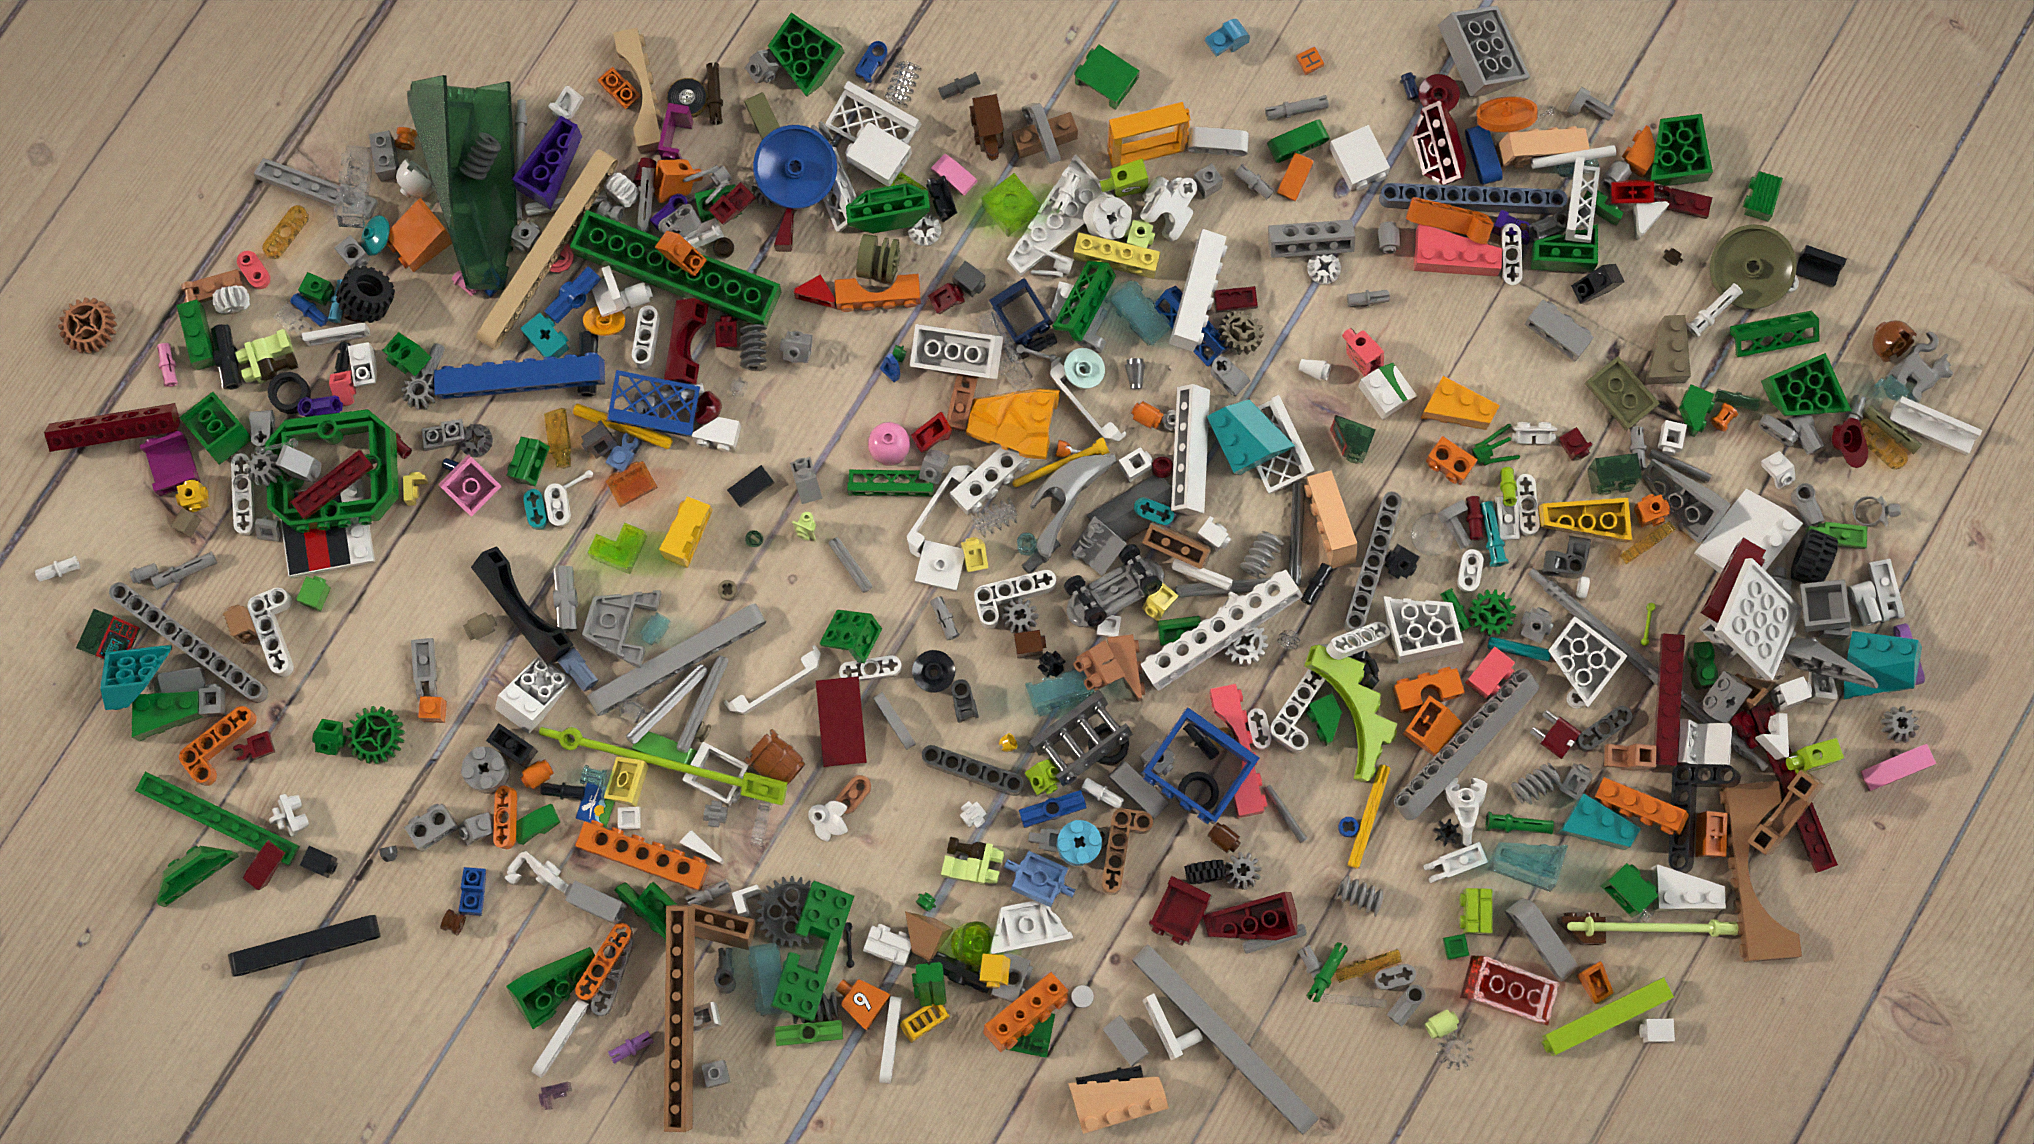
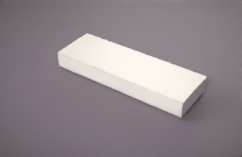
M357 323L302 333L303 341L310 347L370 336V329L366 323Z

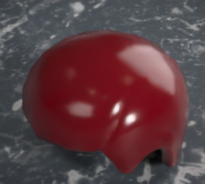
M705 391L698 398L697 406L699 411L695 413L696 422L706 425L716 419L721 412V400L711 391Z

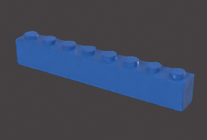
M585 353V356L580 357L569 354L565 355L564 358L556 359V357L548 356L544 357V360L537 361L533 358L523 359V362L505 360L503 364L484 362L482 366L463 364L461 368L443 366L440 370H434L435 395L440 399L605 385V360L597 353Z

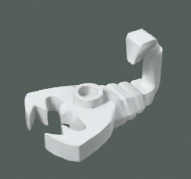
M1454 778L1444 789V794L1448 803L1454 808L1463 830L1460 836L1461 845L1469 846L1472 845V831L1477 820L1479 808L1486 796L1487 783L1477 778H1471V789L1463 788L1460 790V784H1457L1458 778Z
M527 851L521 852L507 868L508 875L505 876V879L512 885H516L522 876L516 874V871L526 860L538 875L536 880L543 886L553 885L564 894L568 887V884L558 877L561 873L559 868L550 861L543 865Z

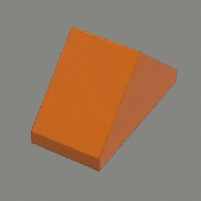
M1601 961L1576 975L1594 1004L1599 1003L1614 993Z

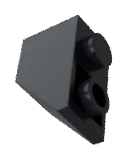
M1607 264L1597 268L1571 285L1579 303L1583 304L1609 293L1625 281L1616 264Z

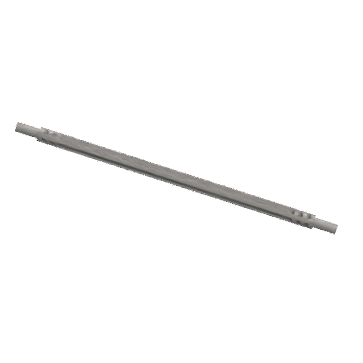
M1532 568L1528 575L1544 587L1543 590L1571 614L1627 655L1626 660L1657 685L1658 669L1556 583L1552 580L1549 581L1536 569ZM1682 690L1681 706L1703 724L1722 723L1708 715L1698 706L1699 703ZM1732 731L1731 748L1744 759L1747 757L1764 771L1769 764L1754 753L1747 743Z

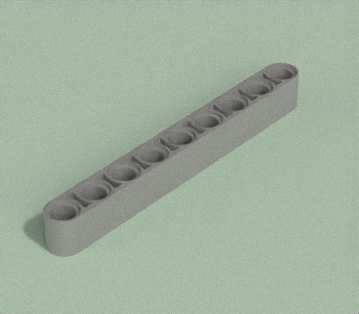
M117 582L110 587L109 595L115 602L244 696L256 703L263 702L267 698L268 690L265 685L126 584ZM125 589V595L122 598H118L119 592ZM138 602H142V607L139 610H135V605ZM159 614L158 620L152 623L153 615ZM175 626V632L168 635L169 628ZM192 638V644L185 647V641ZM209 650V656L206 659H202V653ZM226 662V668L219 672V665ZM242 674L243 680L235 684V678ZM255 687H260L259 694L252 696V690Z
M751 604L647 661L640 668H635L593 691L587 698L597 716L604 715L766 624V620L757 604Z
M1524 668L1516 671L1498 692L1480 708L1396 796L1394 805L1406 820L1416 819L1537 693L1539 684L1528 669Z

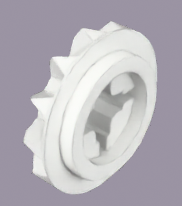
M926 214L917 224L908 227V234L914 243L928 246L939 239L941 225L939 220L932 214ZM923 222L930 228L927 230L925 237L923 231L919 230L922 228Z
M1333 254L1313 255L1309 259L1307 270L1313 281L1319 284H1330L1339 277L1341 265L1339 259ZM1320 262L1324 265L1330 264L1328 267L1329 272L1319 270L1321 267Z

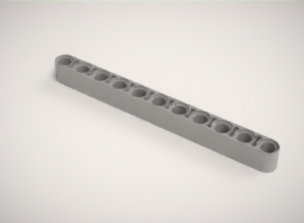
M1147 944L1132 959L1133 963L1302 1135L1319 1120L1313 1111L1152 947Z

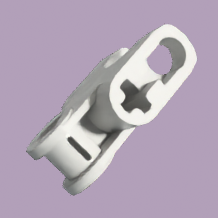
M1176 177L1170 181L1167 188L1163 185L1157 187L1140 213L1141 219L1145 222H1154L1163 214L1166 220L1162 231L1163 237L1170 242L1177 240L1193 215V210L1188 207V204L1196 194V182L1192 178Z

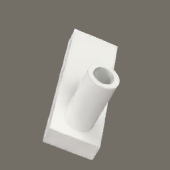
M1155 994L1147 996L1142 1000L1171 1061L1183 1055L1182 1050L1203 1041L1198 1029L1175 1038Z

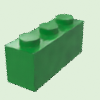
M197 299L176 305L191 364L197 370L215 366L213 350L215 349L204 306Z

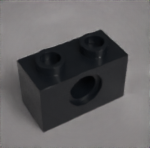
M499 723L486 740L491 746L525 769L538 752L531 744Z

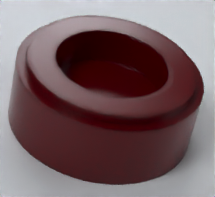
M1167 457L1154 459L1152 462L1153 474L1160 478L1170 476L1173 472L1172 460Z

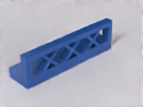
M1177 286L1166 289L1152 305V308L1172 329L1183 294ZM1164 300L1170 304V312H1165L1160 306ZM1208 321L1206 327H1202L1201 333H1204L1202 343L1197 345L1193 351L1207 367L1211 366L1220 354L1227 352L1231 348L1229 345L1227 347L1223 346L1225 340H1219L1221 334ZM1204 346H1209L1215 352L1210 359L1204 354Z

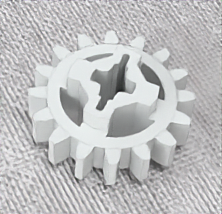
M1256 627L1251 632L1242 636L1241 638L1244 641L1249 640L1248 646L1246 644L1239 645L1241 642V638H1239L1232 646L1230 644L1224 649H1227L1225 657L1231 655L1232 663L1236 659L1239 660V666L1242 665L1243 661H1246L1247 665L1250 666L1252 659L1257 663L1259 661L1258 655H1265L1262 649H1267L1268 644L1263 643V641L1268 639L1267 635L1262 636L1265 629H1258ZM1256 639L1259 640V646L1257 650H1255V647L1253 645ZM1237 653H1246L1247 656L1239 655Z

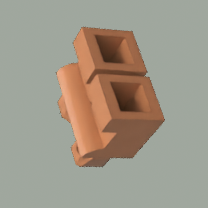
M1105 640L1077 656V660L1073 663L1077 671L1085 672L1087 679L1084 680V685L1087 690L1094 689L1097 691L1125 676L1116 659L1102 665L1114 658Z

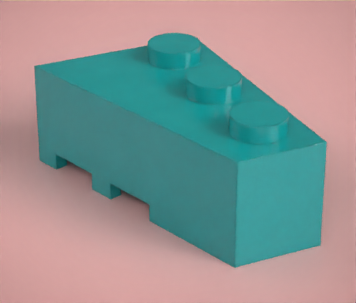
M1583 794L1575 803L1557 834L1568 835L1581 840H1588L1601 845L1626 850L1631 847L1641 828L1586 794Z

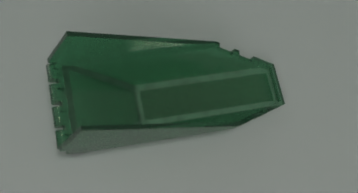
M447 75L412 81L410 91H407L409 110L466 289L504 290L509 267L506 266L508 252H512L514 247L510 245L511 234L517 225L516 187L512 181V178L515 176L511 83L506 81L476 87L475 90V88L447 86ZM482 132L493 136L501 144L502 148L501 151L497 152L498 156L494 159L493 165L490 166V171L486 173V178L478 180L465 175L460 170V167L466 166L464 164L465 159L471 160L467 154L469 152L475 153L471 147L473 145L478 146L475 140L477 138L482 139L479 136V133Z

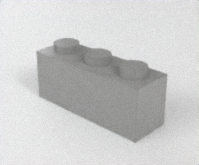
M1545 300L1539 303L1524 324L1574 362L1577 361L1594 338L1587 328L1578 326L1574 323L1572 317L1567 314L1563 315L1553 303L1546 302Z

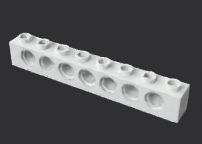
M1287 570L1279 571L1267 582L1255 586L1249 594L1238 597L1235 603L1229 607L1221 608L1212 618L1200 622L1197 628L1183 633L1180 639L1174 643H1168L1157 654L1148 656L1140 665L1154 687L1159 691L1302 598L1303 595ZM1274 590H1280L1278 595L1271 596ZM1256 602H1262L1258 608H1253ZM1243 614L1240 620H1235L1236 615ZM1225 625L1223 631L1216 632L1219 626ZM1207 637L1203 644H1198L1201 638ZM1184 649H1189L1186 655L1180 656ZM1170 661L1168 667L1162 668L1164 662Z

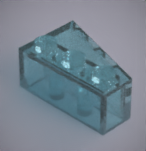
M1128 280L1122 282L1105 296L1104 301L1106 303L1111 301L1118 309L1117 315L1120 318L1124 316L1129 322L1130 328L1147 346L1153 345L1171 329L1168 325L1169 320L1164 314L1158 313L1155 309V303L1149 297L1146 298L1141 292L1143 291L1142 287L1136 281Z
M1072 670L1052 679L1050 677L1044 678L1043 682L1032 685L1031 682L1026 683L1025 692L1033 715L1045 716L1051 713V709L1057 707L1060 710L1072 706V702L1080 700L1081 703L1094 694V689L1087 690L1084 685V680L1087 679L1085 672Z
M1499 842L1493 851L1488 870L1551 892L1557 884L1568 845L1548 846L1547 844L1527 845L1525 843Z
M776 943L749 947L750 968H753L754 976L751 977L753 990L757 991L758 996L755 999L756 1012H760L761 1016L786 1013L771 1007L783 970L779 946Z

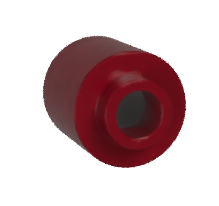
M646 157L640 158L633 180L637 188L641 186L642 167L655 168L656 170L657 162ZM648 179L646 181V190L648 188Z

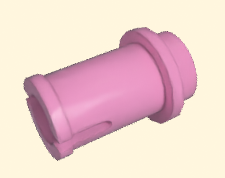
M460 270L452 277L453 284L455 286L459 285L470 296H473L478 291L466 289ZM468 277L470 284H476Z

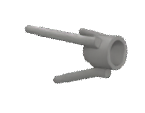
M715 165L710 169L686 177L683 181L687 182L712 173L713 175L710 176L712 182L699 191L702 192L710 190L714 186L717 187L705 201L708 204L725 186L730 184L729 181L732 179L723 165L721 167ZM695 195L688 200V203L696 200Z

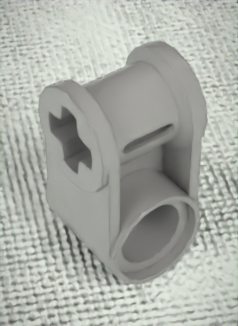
M685 204L669 216L663 218L658 225V229L663 235L666 231L680 234L684 238L689 233L697 230L701 225V221L692 205Z
M1221 356L1213 361L1210 370L1211 375L1231 395L1237 396L1250 382L1249 377L1228 358ZM1222 365L1225 367L1224 370H1217V367H1221Z
M273 410L255 411L249 414L251 441L258 450H263L264 452L265 442L275 432Z

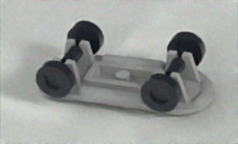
M1130 544L1124 547L1119 554V558L1124 565L1085 586L1086 582L1080 575L1069 578L1064 584L1067 594L1072 595L1067 605L1069 620L1074 625L1084 628L1100 625L1109 616L1146 595L1156 593L1164 581L1162 567L1153 560L1141 558L1137 545Z

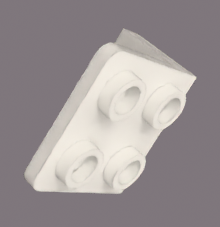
M1680 719L1678 762L1681 764L1730 765L1732 726L1728 723L1697 724L1689 719Z

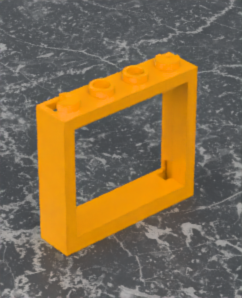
M1183 102L1110 119L1107 152L1112 168L1139 159L1147 161L1184 152L1185 143H1188V128H1190L1189 121L1191 120L1189 109H1185ZM1174 126L1173 132L1122 144L1123 138Z

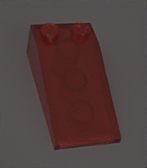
M1471 955L1460 998L1548 1026L1559 983L1486 956Z

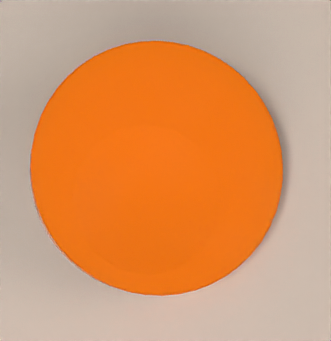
M1522 97L1495 98L1478 107L1476 111L1477 123L1480 127L1493 132L1519 131L1536 122L1538 118L1537 105L1533 101Z

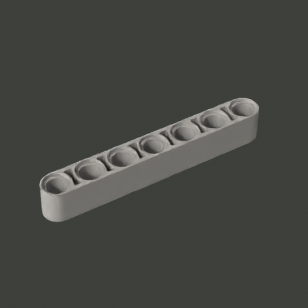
M1396 492L1386 493L1380 503L1344 621V627L1347 632L1359 629L1365 625L1402 504V498ZM1386 500H1394L1396 507H1389L1386 504ZM1387 519L1390 522V526L1383 527L1380 524V520ZM1375 539H1381V540H1383L1384 546H1383V547H1378V546H1376V545L1374 544V540H1375ZM1373 558L1377 560L1378 566H1370L1368 559ZM1364 578L1370 579L1372 586L1365 587L1361 580ZM1358 598L1364 599L1366 606H1357L1355 600ZM1352 618L1358 619L1360 626H1351L1349 620Z

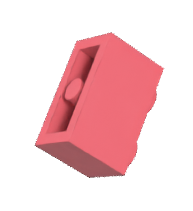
M1494 647L1465 683L1486 699L1489 695L1493 696L1501 688L1498 683L1502 678L1507 680L1514 672L1511 667L1515 662L1498 648Z

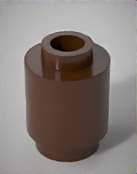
M1219 822L1214 825L1208 834L1211 842L1227 854L1230 851L1234 853L1241 844L1238 841L1240 836L1225 824L1221 825Z

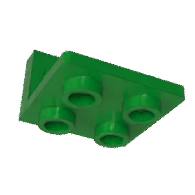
M838 609L827 627L820 645L822 647L848 650L857 663L865 664L882 631V627L870 613Z

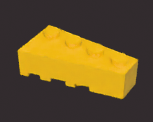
M1628 498L1543 503L1538 506L1540 528L1625 543L1632 541Z

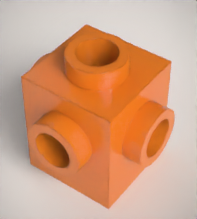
M1654 494L1647 495L1633 508L1641 528L1651 524L1653 527L1663 524L1670 511L1667 500H1663L1661 494L1658 496H1654Z

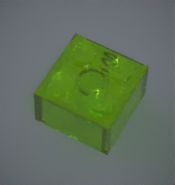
M1015 173L981 197L982 207L1007 237L1036 216L1040 209L1038 200Z

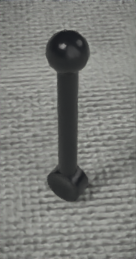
M846 922L844 927L847 937L848 961L846 966L848 968H852L855 965L852 960L851 930L853 926L850 922Z

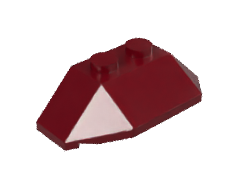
M1440 100L1421 109V116L1413 133V141L1422 174L1442 185H1448L1464 177L1467 162L1456 123Z

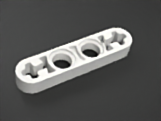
M240 453L236 454L231 460L234 529L239 534L248 536L255 530L254 481L249 480V474H242L241 468L237 465L241 463L242 459L245 462L246 460H251L247 455ZM248 464L243 465L244 473H246L245 469L249 467ZM241 479L248 480L247 488L243 490L238 489V482ZM244 499L248 500V508L240 510L238 508L239 502ZM239 514L245 515V521L249 524L245 530L240 527V525H243L244 519Z
M1375 622L1337 636L1327 645V653L1332 658L1338 660L1385 642L1390 635V629L1382 622ZM1348 640L1351 641V642H1353V643L1355 644V646H1353L1352 644H1350V643L1348 642Z
M890 997L879 1083L891 1084L902 997Z
M580 998L575 1002L531 1071L540 1078L547 1073L589 1007L587 1002Z

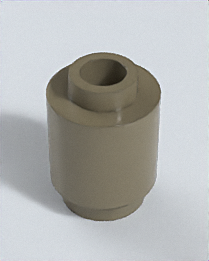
M484 612L468 620L467 624L463 625L471 641L473 639L478 640L494 632V627L497 626V623L492 614L488 615Z

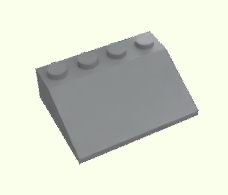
M1498 6L1452 12L1438 25L1470 97L1486 95L1530 78Z

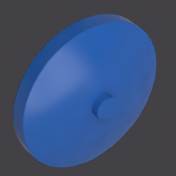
M787 125L773 130L761 141L754 156L753 173L758 188L772 203L787 209H804L819 203L830 192L837 175V160L832 146L819 132L802 125Z

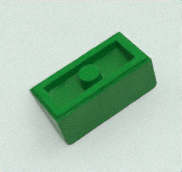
M1200 616L1157 621L1160 646L1171 642L1174 643L1180 639L1183 633L1197 628L1201 622Z

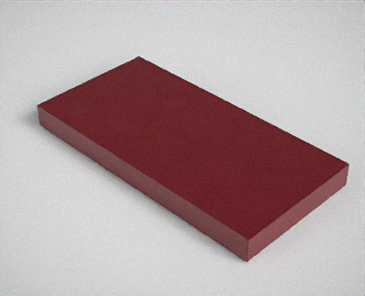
M859 676L816 680L823 767L867 763Z

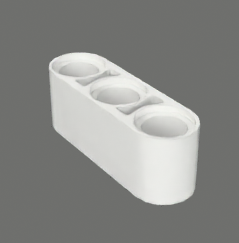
M1192 127L1189 129L1187 149L1192 153L1245 156L1248 153L1249 133L1243 130Z
M650 305L642 307L639 311L632 349V358L635 365L642 370L650 368L653 364L660 325V317L656 309ZM647 315H654L651 321L644 320ZM645 334H650V335H651V337H650L649 340H647V341H642V340H641V338H642L643 335H645ZM641 354L648 355L644 361H638L637 359Z

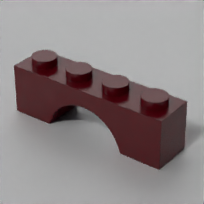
M696 298L676 300L664 375L665 380L697 385L699 364L692 359L690 348L696 332L706 325L709 304Z

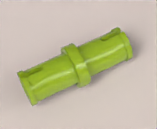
M1503 467L1500 471V490L1503 493V504L1505 506H1514L1517 502V483L1514 481V470L1511 467Z

